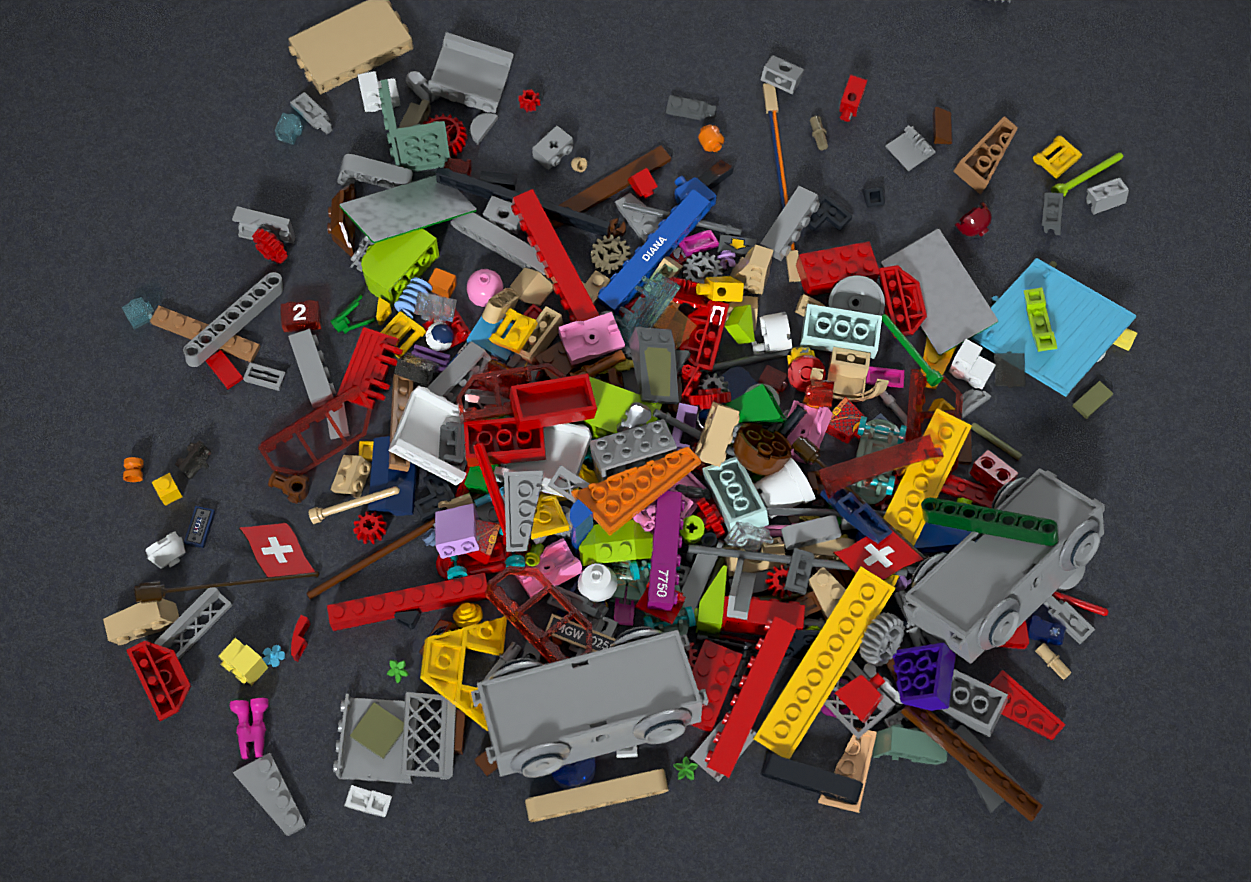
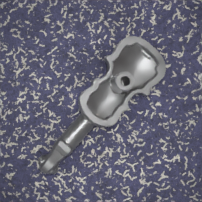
M638 402L631 404L629 409L625 411L627 417L622 419L617 425V432L645 425L652 416L650 408Z

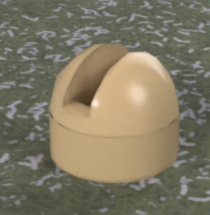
M576 157L572 160L571 167L577 172H583L587 167V161L584 158Z

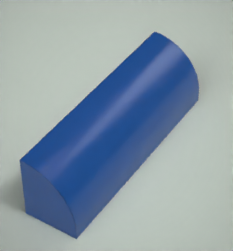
M579 499L570 510L571 544L576 554L579 553V546L593 528V512Z

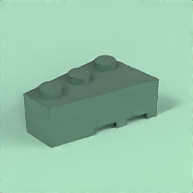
M892 724L891 727L877 732L872 756L874 758H879L881 755H891L892 760H899V757L911 759V762L934 765L947 762V751L919 728L905 729L903 725Z

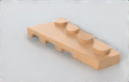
M856 728V730L860 732L862 728ZM868 730L859 739L852 735L834 771L836 774L863 783L858 804L846 803L821 795L818 801L820 804L859 813L877 732Z

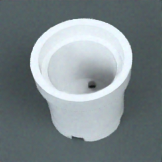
M792 458L778 472L766 475L754 483L765 508H793L801 503L807 504L815 500V495L809 482ZM768 515V516L772 519L773 517H775V516H777V515Z

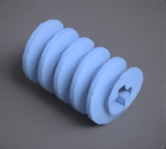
M412 278L410 284L406 286L402 295L399 296L398 301L395 302L396 310L413 319L410 313H417L414 307H421L419 302H425L422 295L428 297L429 293L426 290L432 291V286L420 278Z

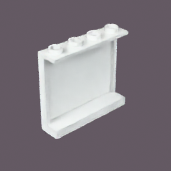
M418 386L410 394L388 451L457 485L466 476L464 472L467 464L466 452L464 449V460L459 466L450 465L438 459L441 425H446V422L464 423L483 419L477 414L464 410L462 406L447 401L445 397L430 392L428 388Z
M570 423L544 427L546 460L501 464L500 467H495V478L498 482L504 483V472L544 470L540 491L562 496L550 488L548 484L560 466H563L577 476L579 475L590 444L589 441L592 439L589 428L583 424L574 425ZM559 477L554 483L559 488L568 487V483Z

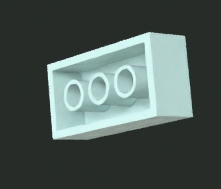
M807 304L800 347L808 346L811 349L832 352L833 347L871 353L870 358L874 359L878 352L882 316Z
M736 457L725 460L721 463L720 467L710 465L702 468L705 484L711 490L712 498L732 538L769 525L767 510L745 467L739 463Z

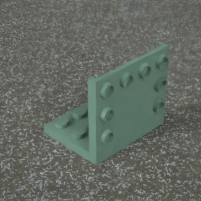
M388 79L380 80L382 88H378L384 115L385 130L390 132L387 133L389 144L392 143L390 154L391 159L395 158L396 166L407 168L412 172L451 166L445 122L434 121L429 124H416L397 129Z

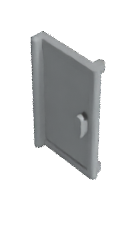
M722 720L690 757L692 761H695L718 782L724 775L706 767L707 762L704 760L708 751H713L716 744L713 743L717 732H722L724 728ZM752 729L750 730V733L746 739V742L741 750L739 757L751 744V742L754 740L753 738L757 734Z

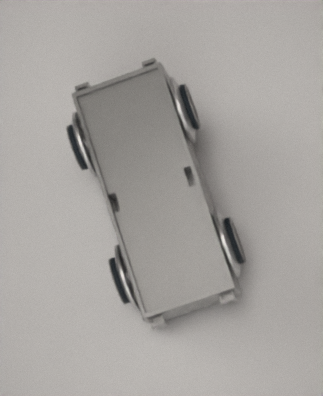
M1039 468L1029 479L1022 477L1005 484L996 494L992 503V509L1054 520L1058 524L1059 541L1055 545L1045 546L971 532L949 554L940 553L925 559L913 574L911 580L912 588L905 594L906 604L903 606L904 611L909 614L910 621L941 643H945L952 651L970 664L983 651L1005 644L1013 636L1016 629L1077 569L1083 567L1092 559L1099 547L1100 539L1104 535V504L1096 499L1091 500L1058 480L1057 475L1048 470L1045 472Z
M636 627L621 633L610 648L547 665L534 662V660L529 658H520L504 663L489 680L477 683L478 690L471 691L474 707H477L478 704L482 706L492 747L486 748L489 764L496 761L500 776L518 772L526 777H539L550 774L566 764L643 743H665L679 737L684 733L687 725L701 722L702 704L708 705L705 689L698 691L686 656L685 649H690L687 635L680 636L678 630L663 633L650 627Z

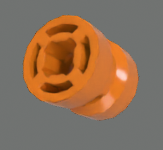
M136 457L124 459L123 466L125 471L123 472V480L128 482L142 481L143 473L141 469L144 466V461Z

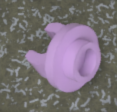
M730 250L722 251L717 256V259L720 260V266H723L724 270L727 269V262H729V267H735L736 265L733 259L736 255L731 253Z
M899 576L894 586L895 590H905L911 583V579L906 580L905 576Z

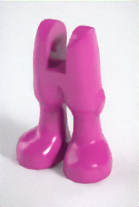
M267 698L250 700L253 715L252 726L249 724V702L245 700L230 702V709L237 714L239 720L236 733L242 759L249 758V742L253 741L256 757L263 756L264 734L266 731L263 714L269 705V699Z

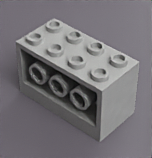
M664 419L589 441L594 473L598 482L607 480V477L633 467L638 468L646 465V462L651 460H659L667 454L677 451V445Z

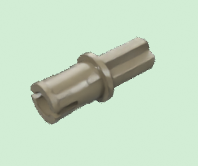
M814 116L810 119L813 129L812 136L816 139L819 150L827 149L826 130L823 128L821 117L818 116L817 118V116Z

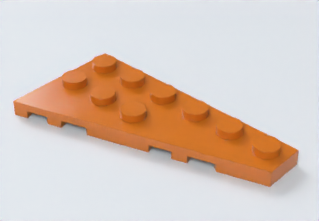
M685 447L667 454L659 460L646 462V465L641 467H633L607 477V480L597 484L594 482L584 489L571 491V495L576 500L579 499L593 512V519L611 536L700 465L701 459L689 447Z

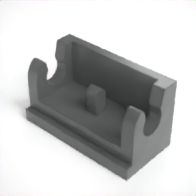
M1045 193L1042 226H1044L1045 233H1048L1049 229H1053L1055 235H1060L1064 193Z
M446 422V425H441L438 459L450 465L459 466L464 460V423Z
M794 548L783 590L806 594L815 557L813 553Z

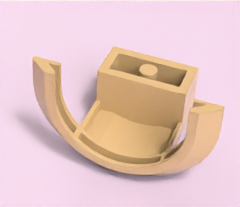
M833 347L831 352L827 383L825 384L822 380L823 369L812 368L810 376L812 384L819 389L827 391L828 397L839 401L846 397L850 402L866 401L881 395L886 390L889 381L877 379L875 386L871 390L864 392L871 353Z

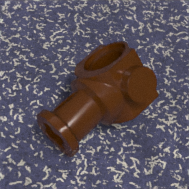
M274 471L269 478L268 486L283 490V493L288 495L287 499L298 504V502L301 503L308 496V482L310 479L301 474L299 476L285 477L280 475L278 471ZM299 486L303 487L299 492L294 491Z

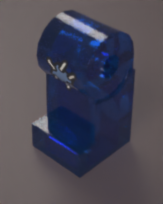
M1032 615L1027 625L1029 638L1047 644L1063 645L1066 632L1064 626L1042 620L1041 617Z

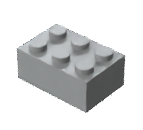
M954 670L949 708L935 711L990 737L1007 704L1008 694Z

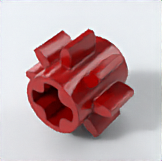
M532 89L523 90V96L520 95L518 97L520 108H524L526 112L536 111V105H540L539 93L535 94Z

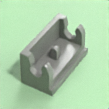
M1117 178L1087 189L1086 201L1087 204L1092 203L1091 212L1097 214L1125 204L1129 189L1121 178Z

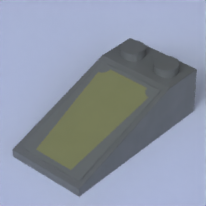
M635 327L629 339V346L641 402L678 404L675 344L671 329Z

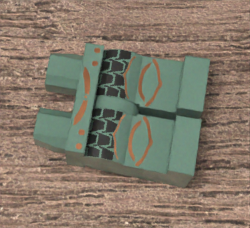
M629 561L612 563L611 569L616 574L618 584L615 593L606 602L615 603V598H618L619 603L624 604L626 584H628L626 604L631 605V600H633L634 604L637 605L641 595L637 580L632 579Z

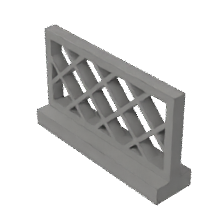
M852 660L841 675V677H848L852 681L862 674L868 681L870 680ZM839 680L837 682V687H834L833 690L837 691L840 688H842L839 687ZM878 689L884 696L877 706L881 713L876 717L870 716L868 720L872 721L868 724L866 721L865 727L858 732L853 727V719L859 718L853 715L852 711L850 715H842L838 711L839 705L845 704L839 701L837 695L836 701L826 700L824 703L857 739L861 738L894 708V703Z
M405 693L401 775L438 777L447 780L453 776L456 706L442 695ZM410 698H418L423 704L416 712L410 706ZM432 700H441V709L435 713L428 703ZM424 707L433 715L426 722L417 714ZM414 716L422 724L415 732L409 726V720ZM434 717L440 723V729L436 733L427 725ZM423 727L432 735L426 742H423L416 734ZM412 737L421 745L414 752L408 747V740ZM433 738L439 743V750L435 753L426 745ZM422 747L431 756L424 763L415 755ZM411 757L420 765L415 771L406 770L407 761ZM433 758L438 764V772H430L425 764Z

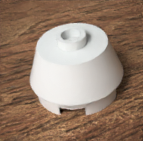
M176 532L170 533L145 550L149 556L147 559L160 569L167 565L170 567L180 562L179 558L186 553L182 537H179Z
M602 564L589 565L582 571L578 579V589L581 595L595 603L610 599L615 593L618 584L614 571Z

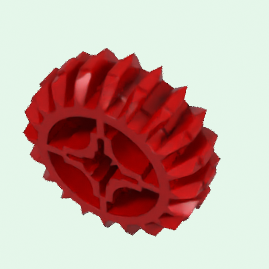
M444 113L442 117H438L436 114L434 119L429 117V122L424 121L423 124L444 121L450 158L451 155L456 157L457 152L462 153V147H465L467 141L466 128L463 127L462 121L459 122L457 117L452 119L451 114L445 117Z

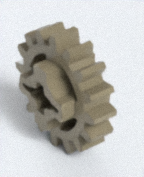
M613 235L610 236V239L603 236V241L597 239V244L592 245V263H595L596 269L601 267L602 273L605 270H608V274H611L612 270L618 273V269H622L624 262L631 258L630 247L626 246L625 240L620 242L619 236L616 239H613Z

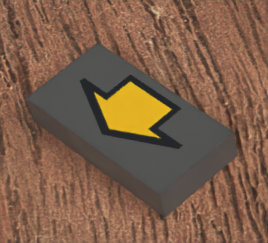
M720 234L718 254L722 251L730 250L736 256L745 257L747 252L756 245L757 239Z

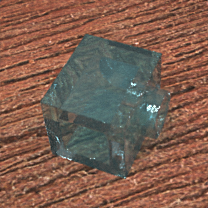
M282 113L274 130L277 140L294 145L297 137L302 133L303 126L301 125L300 118L296 115Z
M142 297L133 299L127 305L121 307L134 330L150 322L152 318L151 312L154 311L149 301L145 303Z

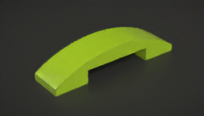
M1043 288L1023 290L1029 325L1037 351L1057 349L1054 332H1052L1046 309Z

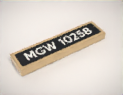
M552 614L545 631L547 635L590 652L610 648L616 640Z

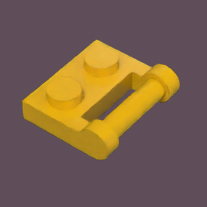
M1057 136L1052 144L1041 153L1033 156V160L1057 179L1077 162L1082 154L1062 136ZM1058 147L1062 148L1051 159H1046Z
M509 308L505 313L504 320L496 332L491 334L489 340L493 344L519 354L538 323L535 319L519 314ZM515 320V323L513 324L512 328L510 329L504 339L501 338V336L503 335L511 321Z
M400 311L381 333L401 340L411 329L415 331L399 348L403 350L402 355L395 354L396 357L402 360L407 350L420 336L423 337L426 331Z

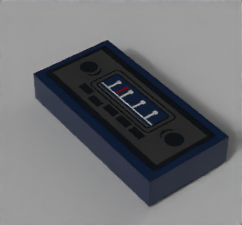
M195 506L184 539L185 544L204 548L215 515L214 510Z

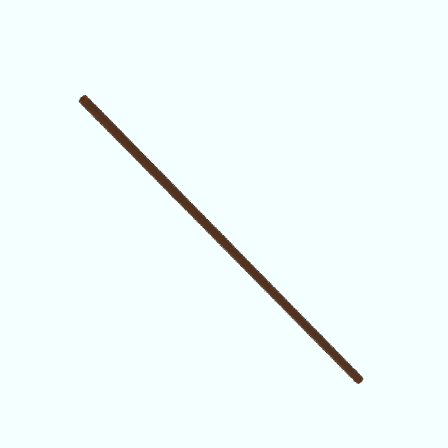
M497 481L499 488L504 487V483ZM476 493L471 496L473 503H475L474 500L484 496V494ZM435 518L308 591L306 594L309 599L316 597L434 527Z

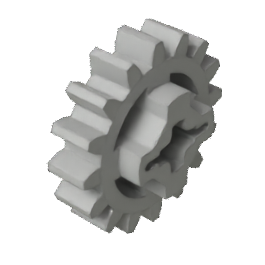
M699 252L697 257L692 254L691 259L687 258L686 264L683 265V277H686V281L704 283L706 277H722L723 266H720V260L715 261V255L709 257L708 252H706L705 256L701 252Z

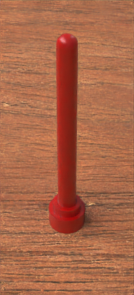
M1057 591L1052 594L1056 600L1066 601L1068 604L1099 615L1107 616L1109 613L1106 608Z

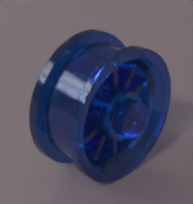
M592 757L563 765L551 773L552 777L560 787L566 790L589 785L596 773L595 759Z

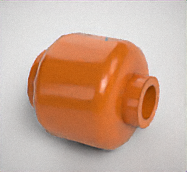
M706 125L700 130L698 139L705 151L717 152L722 148L724 136L717 126Z

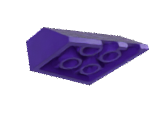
M945 643L897 650L893 655L895 663L893 666L898 678L897 687L900 702L929 711L948 709L955 663L954 652Z

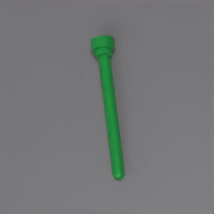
M883 314L882 321L925 372L926 381L931 387L939 384L943 380L941 373L931 369L888 315Z

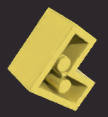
M236 638L219 655V658L222 660L221 665L229 672L232 670V673L236 675L235 677L243 684L247 682L252 686L268 669L261 656L249 646H244Z

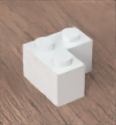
M376 72L358 74L365 112H375L382 109L378 90L382 86L381 81H377ZM393 78L388 79L392 106L395 108L400 106L396 81Z
M965 339L954 358L949 372L955 378L962 379L968 382L970 386L982 390L996 365L979 356L982 351L981 346Z

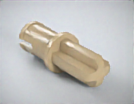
M1045 643L1035 651L1048 664L1047 667L1050 666L1062 679H1066L1071 674V671L1059 659L1060 656H1056Z

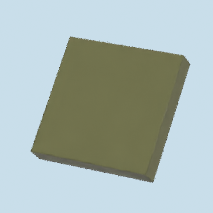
M373 703L350 734V737L384 760L402 735L404 722L376 703Z

